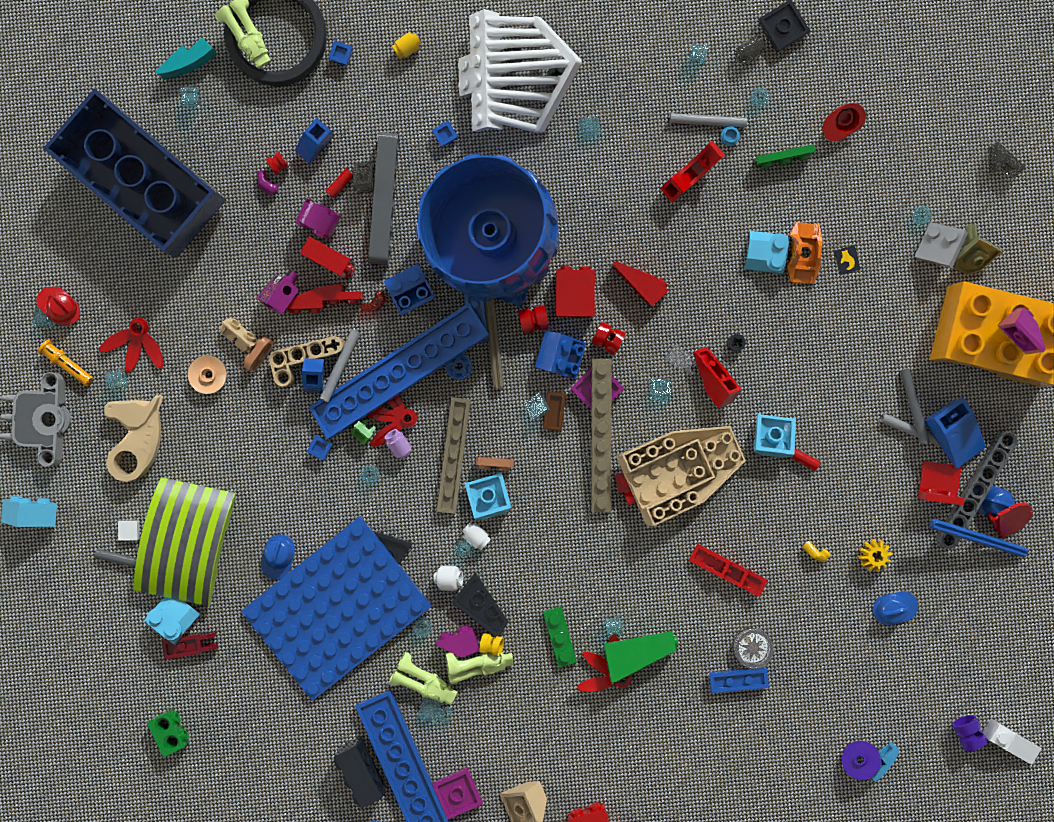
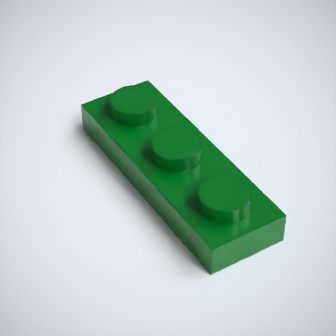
M811 144L757 156L754 159L755 168L767 169L773 167L774 163L779 162L780 165H785L799 158V161L810 159V156L816 152L815 146Z
M562 606L543 611L558 667L577 663Z

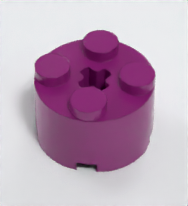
M306 198L296 218V224L305 229H314L312 233L321 238L328 239L332 236L341 215L320 203H314L312 199Z

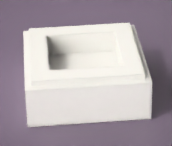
M139 520L118 521V540L140 539Z

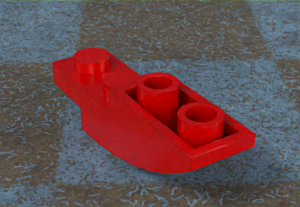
M342 284L318 287L293 298L286 310L290 311V314H301V310H309V313H320V310H326L325 302H328V305H339V301H347V304H358V301H363V293L361 291L344 292Z

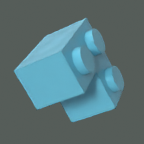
M10 496V499H3L1 522L15 527H55L57 503L50 502L48 498H38L37 501H31L30 498H23L22 496Z

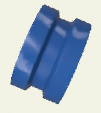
M461 354L445 365L447 374L455 380L466 379L471 374L473 368L471 360L465 354ZM457 363L462 364L461 370H456Z

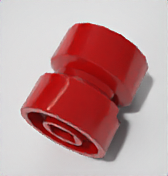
M545 305L536 306L533 310L529 308L518 310L523 335L533 333L535 329L538 331L549 329Z
M601 321L591 344L599 348L604 346L605 351L616 355L626 333L617 328L612 330L611 325Z

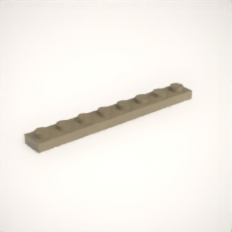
M591 359L592 512H611L612 359Z

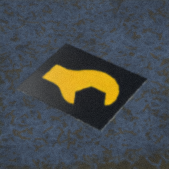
M855 245L834 250L840 274L861 269Z

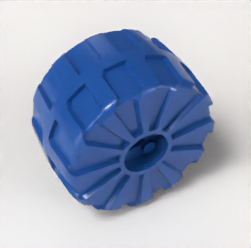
M468 155L464 159L442 168L435 175L436 178L420 198L418 204L420 207L418 224L416 225L417 240L423 247L426 260L434 272L453 289L484 301H491V298L498 297L512 299L522 295L523 289L532 283L541 282L549 272L547 266L551 258L558 253L560 244L557 211L549 192L532 171L526 170L518 165L514 159L503 155ZM495 228L494 234L487 235L489 229Z

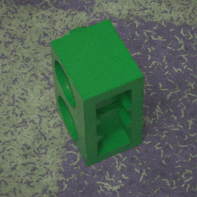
M173 708L153 717L147 722L163 757L184 748L189 743L188 732L182 728L180 716L177 712H174ZM162 719L168 721L169 727L163 725ZM171 737H175L178 744L172 743Z

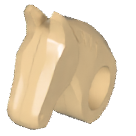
M156 395L151 401H112L105 405L104 414L106 418L119 421L128 430L127 435L109 452L107 457L108 471L116 480L128 482L142 478L154 463L161 440L159 408L162 404L163 396ZM125 451L132 452L137 458V467L132 473L125 472L120 465V458Z

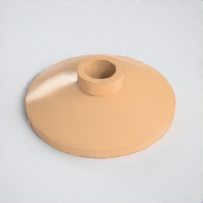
M208 355L198 357L189 367V382L200 393H215L226 382V368L216 357ZM209 371L212 373L211 378H207L206 376L207 372Z

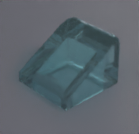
M651 378L650 401L668 403L671 397V379Z

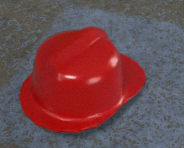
M849 103L837 107L823 122L822 130L825 138L837 142L859 130L866 119L864 108L857 103Z
M54 286L46 287L37 295V306L57 325L68 326L75 323L79 318V305L63 289Z

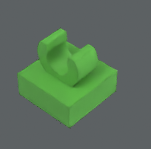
M367 419L362 423L359 421L350 432L363 445L370 440L376 428L375 426L371 429L366 428Z

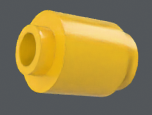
M408 32L396 40L395 44L391 47L398 58L402 59L419 50L421 41L416 33L411 34V32Z

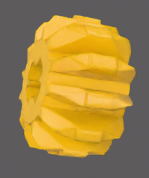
M871 539L870 544L864 542L865 549H859L860 552H863V555L858 556L859 559L863 560L861 565L863 567L867 566L869 571L874 569L876 572H880V567L887 569L886 562L892 563L890 559H887L893 555L892 552H888L890 547L889 545H884L881 540L876 542V540ZM873 553L878 555L877 559L872 557Z

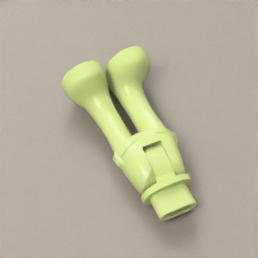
M233 0L230 2L231 8L248 33L244 35L236 22L230 7L227 5L221 7L215 13V18L219 22H225L238 42L239 49L245 52L258 69L270 63L271 60L267 55L269 52L262 39L263 35L255 28L246 11L249 7L248 0Z
M407 652L403 654L397 669L393 672L388 683L391 686H405L422 694V697L439 701L441 704L445 702L451 705L458 692L439 678L438 674H431L415 666L411 662V655ZM402 672L408 673L412 676H415L425 682L424 685L407 677Z
M490 652L482 653L478 657L465 661H458L453 653L446 654L450 685L475 675L483 674L486 676L488 674H495L500 670H505L507 666H513L512 653L503 654L502 652L500 656H495Z

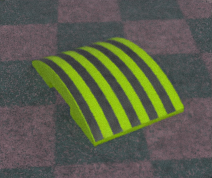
M161 477L151 500L141 534L134 574V591L210 606L219 569L217 566L226 530L228 531L236 493Z

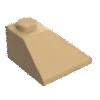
M540 781L526 782L500 794L511 822H543L547 797Z

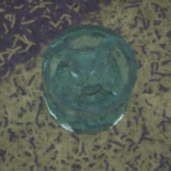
M692 42L688 62L697 61L703 65L708 45L699 46L697 43Z
M182 87L179 89V93L182 95L180 100L181 106L196 107L200 105L198 88Z
M118 369L116 372H106L105 379L110 390H114L119 386L121 388L127 387L128 380L124 369Z
M616 616L614 619L604 618L607 637H612L613 634L623 635L620 616Z

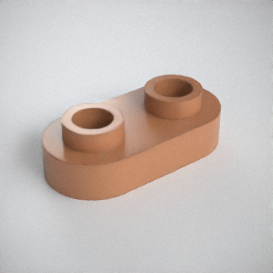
M268 337L259 338L255 343V348L245 357L244 368L250 372L256 371L273 348L274 342Z
M476 457V465H479V469L490 470L491 466H497L498 470L510 471V467H514V459Z

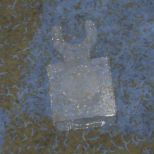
M674 343L664 360L679 370L684 366L687 373L694 375V372L690 370V366L692 364L697 366L695 360H689L692 354Z

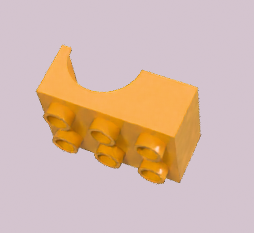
M965 281L947 286L930 360L967 365L996 373L997 377L1038 387L1054 386V303ZM1015 309H1028L1038 323L1046 350L1042 353L1025 354L998 325Z

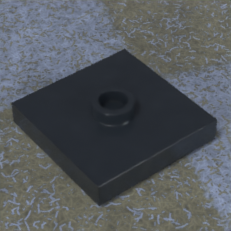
M792 0L786 1L757 20L776 53L811 32Z

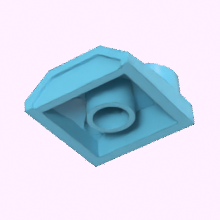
M749 231V244L744 269L782 275L787 260L789 236L781 233L771 234Z
M758 413L755 441L753 442L754 452L763 456L793 457L796 418L768 416Z
M502 472L475 481L465 482L475 520L488 519L512 510Z
M164 597L148 613L144 621L175 645L201 614L182 600Z

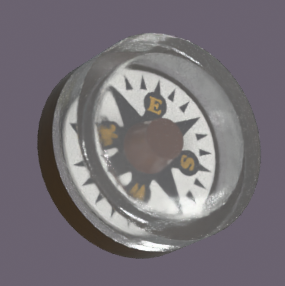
M746 628L740 631L734 638L733 653L743 666L750 669H758L767 665L772 659L774 652L773 643L762 630Z

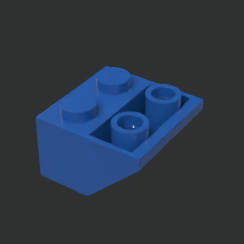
M418 263L383 281L401 316L436 298Z
M545 330L535 368L576 379L586 343L560 333Z

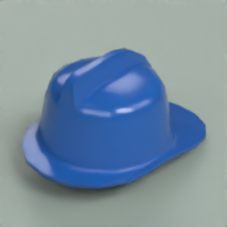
M976 486L973 489V493L978 495L980 488ZM992 486L977 512L986 516L990 512L993 517L998 516L997 513L1015 504L1014 497L1007 490Z
M278 534L272 536L267 541L261 559V568L268 578L279 580L289 573L295 554V545L290 537Z
M906 591L881 596L873 605L875 619L884 625L906 622L912 619L918 611L916 597Z

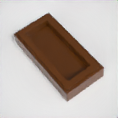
M547 391L543 429L562 431L566 393Z

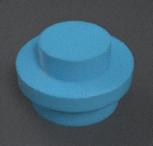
M726 127L721 132V141L727 146H733L739 141L740 133L735 127Z

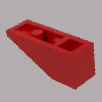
M616 261L612 264L615 271L650 308L669 291L667 289L668 284L662 278L658 279L654 275Z
M708 347L694 351L693 356L707 395L718 409L731 404L742 391L741 387Z

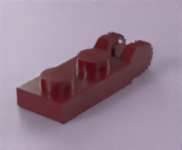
M216 632L182 636L175 645L167 639L161 640L164 660L201 654L204 651L217 649L218 644L212 643L203 646L202 643L203 639L216 637Z

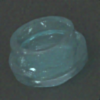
M755 88L750 94V101L756 107H763L769 101V93L765 88ZM757 94H762L763 99H758Z
M925 205L916 207L912 213L913 220L919 225L927 224L932 219L931 209ZM921 212L926 214L925 218L920 216Z
M366 465L361 470V479L367 484H373L379 479L380 471L374 465ZM369 470L374 473L372 478L367 476Z
M461 539L455 545V552L459 557L467 558L473 554L474 547L467 540Z
M418 618L413 624V632L419 637L428 636L432 630V624L426 618ZM424 624L426 629L420 630L419 625Z

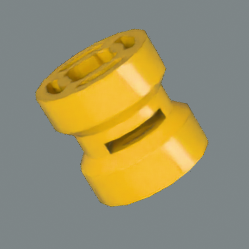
M484 633L480 642V652H490L495 656H500L504 646V638L499 636L492 637L490 634Z

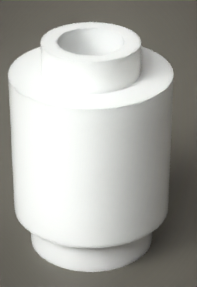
M469 523L462 530L464 533L462 537L480 551L491 540L488 537L489 534L476 523L473 525Z

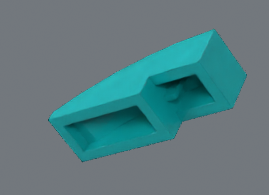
M201 38L189 50L182 45L155 72L162 79L184 75L201 67L216 56L217 53Z

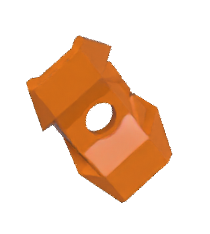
M795 222L789 234L792 237V255L790 256V262L786 266L790 282L814 284L822 266L821 251L824 242L820 225ZM803 247L809 248L811 252L808 258L801 257Z

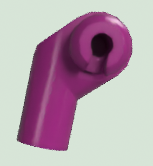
M266 170L256 171L259 189L267 195L277 194L278 186L267 181Z

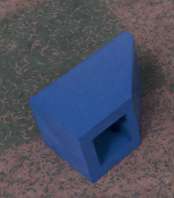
M316 118L303 132L295 152L310 164L335 135Z
M304 358L302 368V388L304 392H323L324 359Z

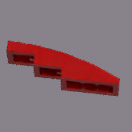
M699 544L696 545L689 559L690 562L758 597L761 596L768 582V579Z

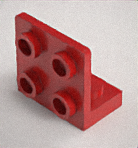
M923 461L918 499L964 505L965 498L958 497L962 467L960 466L956 469L954 465Z

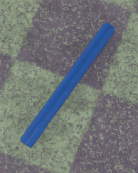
M932 519L929 525L931 529L1023 558L1027 556L1028 549L1014 543L937 519Z

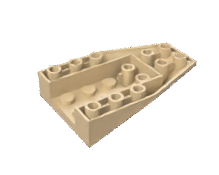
M731 426L672 431L616 456L646 526H655L705 502L746 461Z

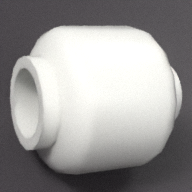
M441 566L438 572L434 574V583L442 591H456L463 584V572L456 566Z

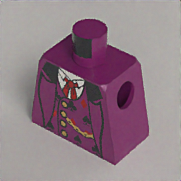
M291 269L284 277L276 275L256 299L270 310L283 314L299 290L293 285L299 278V275Z

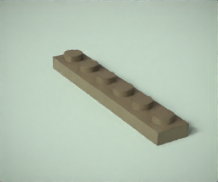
M451 397L437 512L456 514L471 403L469 399Z

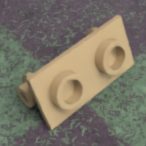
M232 317L222 321V325L219 328L221 334L231 342L237 338L238 340L235 345L244 353L250 354L258 340L255 335L243 328L240 322Z

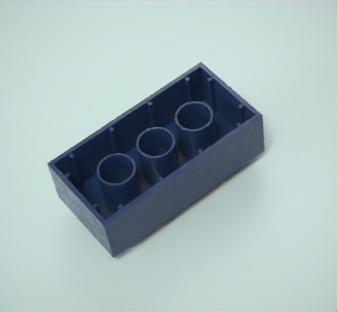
M95 88L42 148L162 252L175 258L179 257L227 201Z

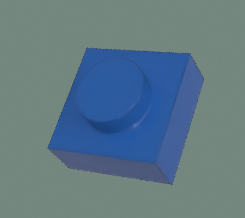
M334 40L328 57L329 61L347 67L353 47Z
M449 120L432 129L442 148L458 139Z
M315 435L306 452L324 461L334 443L319 435Z

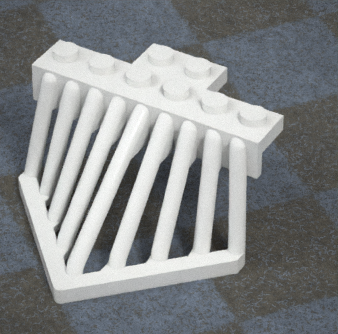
M485 9L469 15L470 54L458 58L459 97L466 98L472 96V131L501 130L502 125H507L536 133L544 132L582 63L581 59L541 17L499 16L497 12ZM500 25H532L537 29L500 28ZM503 36H520V37H541V36H544V37L546 38V39L500 40V38L503 37ZM551 46H553V47L555 48V49H546V50H528V51L500 52L501 50H503V49H505V48H519V47H548V48H549V47H551ZM564 57L566 59L500 64V62L510 59ZM566 68L560 76L501 77L502 74L511 71ZM556 84L553 93L501 90L502 87L507 85ZM501 99H526L548 102L544 109H534L501 103ZM502 112L539 117L536 124L503 117Z

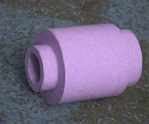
M394 429L386 434V444L396 458H405L410 454L412 447L402 432Z

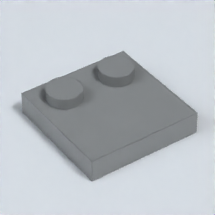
M930 222L914 257L917 260L952 268L968 233L966 230Z

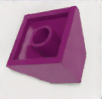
M1018 308L1006 317L998 327L1025 354L1044 352L1046 349L1038 323L1033 318L1034 315L1028 309Z

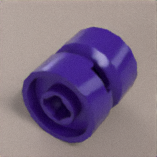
M975 715L960 717L952 723L956 735L961 736L959 741L964 751H975L987 744L984 732L979 730L981 726Z

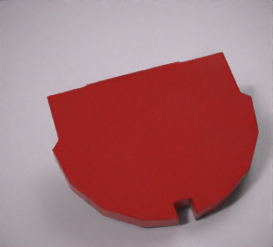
M1025 502L1016 503L997 513L998 516L993 517L990 512L987 513V519L994 526V531H999V537L1003 539L1021 530L1031 519L1033 509Z

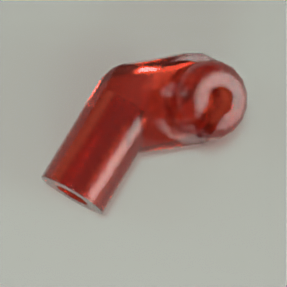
M377 291L370 303H362V313L379 311L386 302L385 293Z

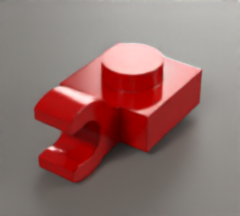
M614 474L618 493L624 492L627 505L635 504L634 496L624 474Z

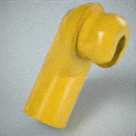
M810 541L802 546L813 559L820 562H826L831 556L826 549L819 552Z

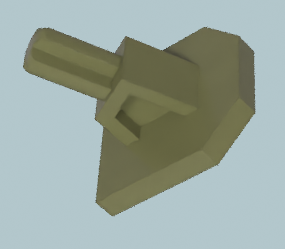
M968 224L965 230L968 233L966 241L963 243L962 250L959 252L954 263L955 269L966 275L980 272L1002 253L999 247L978 236L976 224Z

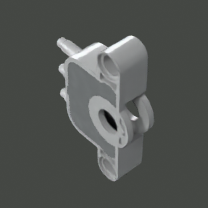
M48 372L42 376L41 391L25 390L18 392L16 395L8 394L1 396L2 401L13 402V414H2L0 416L1 420L12 421V433H1L0 439L14 441L19 446L38 447V462L45 467L56 466L62 461L63 435L61 434L67 431L71 423L70 412L63 406L65 403V377L60 373ZM52 377L56 378L54 386L51 384ZM51 413L56 418L53 426L48 422V417ZM49 453H51L53 456L52 462L48 461L47 457Z

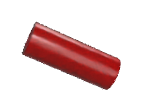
M346 168L325 191L335 198L352 180L354 175Z
M796 448L794 449L793 457H789L813 471H816L820 465L819 460Z

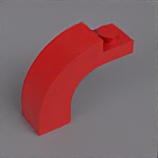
M712 140L685 167L672 176L660 190L673 203L705 176L725 154Z

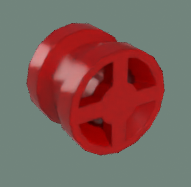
M279 151L272 158H266L268 165L276 176L280 174L282 169L286 170L289 168Z

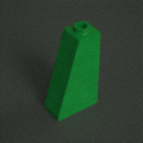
M670 631L605 643L603 647L611 685L675 653L676 647H679L677 636H673V632Z

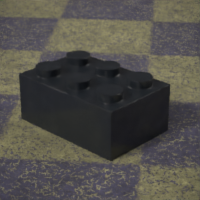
M361 736L341 745L334 756V763L338 770L341 769L345 785L352 790V798L355 804H359L360 808L363 809L382 799L387 786Z

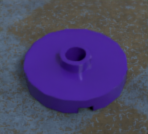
M854 741L844 749L842 765L846 773L852 778L866 781L878 774L881 769L882 759L878 749L871 743ZM859 757L864 758V761L861 764H859L858 762Z

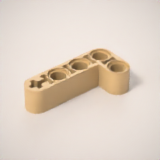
M332 336L272 352L269 361L275 383L282 387L291 386L295 381L292 366L303 364L304 358L323 359L338 355L343 350L345 342L339 337ZM334 341L340 343V346H337V350L334 348L327 349L325 346L334 345ZM316 345L321 347L319 355L313 354V348ZM297 350H301L303 353L300 360H296L294 357ZM282 354L284 357V361L282 364L278 365L276 363V357ZM283 373H287L289 376L287 383H282L280 380Z

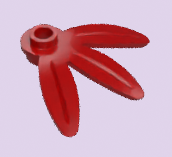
M143 318L133 319L128 329L113 334L98 348L101 353L108 352L131 340L125 359V370L127 373H130L138 363L143 343L154 365L159 369L163 368L161 350L152 336L148 334L149 325ZM138 324L142 326V330L138 329Z
M399 395L387 402L394 410L380 407L366 416L378 421H392V423L382 428L370 442L372 447L386 443L385 436L394 429L400 431L402 427L409 428L416 424L417 414L412 409H405ZM409 414L411 421L406 422L404 416Z
M614 632L609 634V643L619 641ZM584 651L582 653L585 660L594 669L606 676L595 677L581 682L577 685L578 691L596 692L613 685L624 689L631 684L632 676H629L625 682L621 683L619 681L611 685L606 660L592 652Z

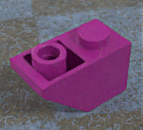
M468 625L457 628V632L451 634L450 631L442 633L436 640L438 647L460 657L480 651V644L473 626L468 627Z

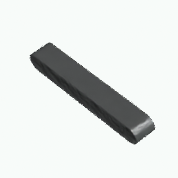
M379 132L369 264L389 265L399 150V134Z
M1000 432L994 437L959 496L965 498L964 503L968 502L970 509L965 512L963 505L955 504L945 522L953 524V521L958 518L960 520L959 527L968 528L1017 445V437L1014 433ZM1004 436H1007L1009 439V443L1006 446L1002 442ZM995 452H997L999 455V460L997 462L993 461L992 456ZM984 469H988L989 471V477L987 479L983 477ZM975 485L979 486L980 492L978 495H975L973 493V487ZM938 532L936 535L937 544L947 549L955 548L961 539L949 535L951 541L945 545L943 538L947 534Z

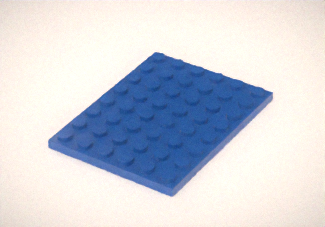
M359 516L241 612L313 701L431 608L432 605L380 539L377 538L364 519Z

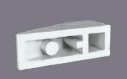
M992 718L983 731L988 740L1031 765L1042 749Z

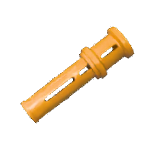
M46 340L38 348L37 353L43 354L50 359L51 364H58L85 387L93 380L92 376L65 356V351L59 350L52 345L51 340ZM70 365L72 368H74L76 371H78V372L80 373V375H78L76 372H74V371H73L71 368H69L68 366Z

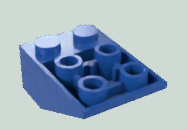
M963 397L951 400L924 420L925 425L956 469L986 448L975 414Z

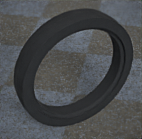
M248 0L249 7L246 11L261 0ZM293 0L305 8L311 16L314 27V39L306 57L298 65L285 71L270 72L258 69L244 58L234 34L225 23V44L231 59L238 69L256 82L269 86L294 84L311 74L320 63L327 43L324 17L314 0ZM230 7L236 22L240 25V19Z

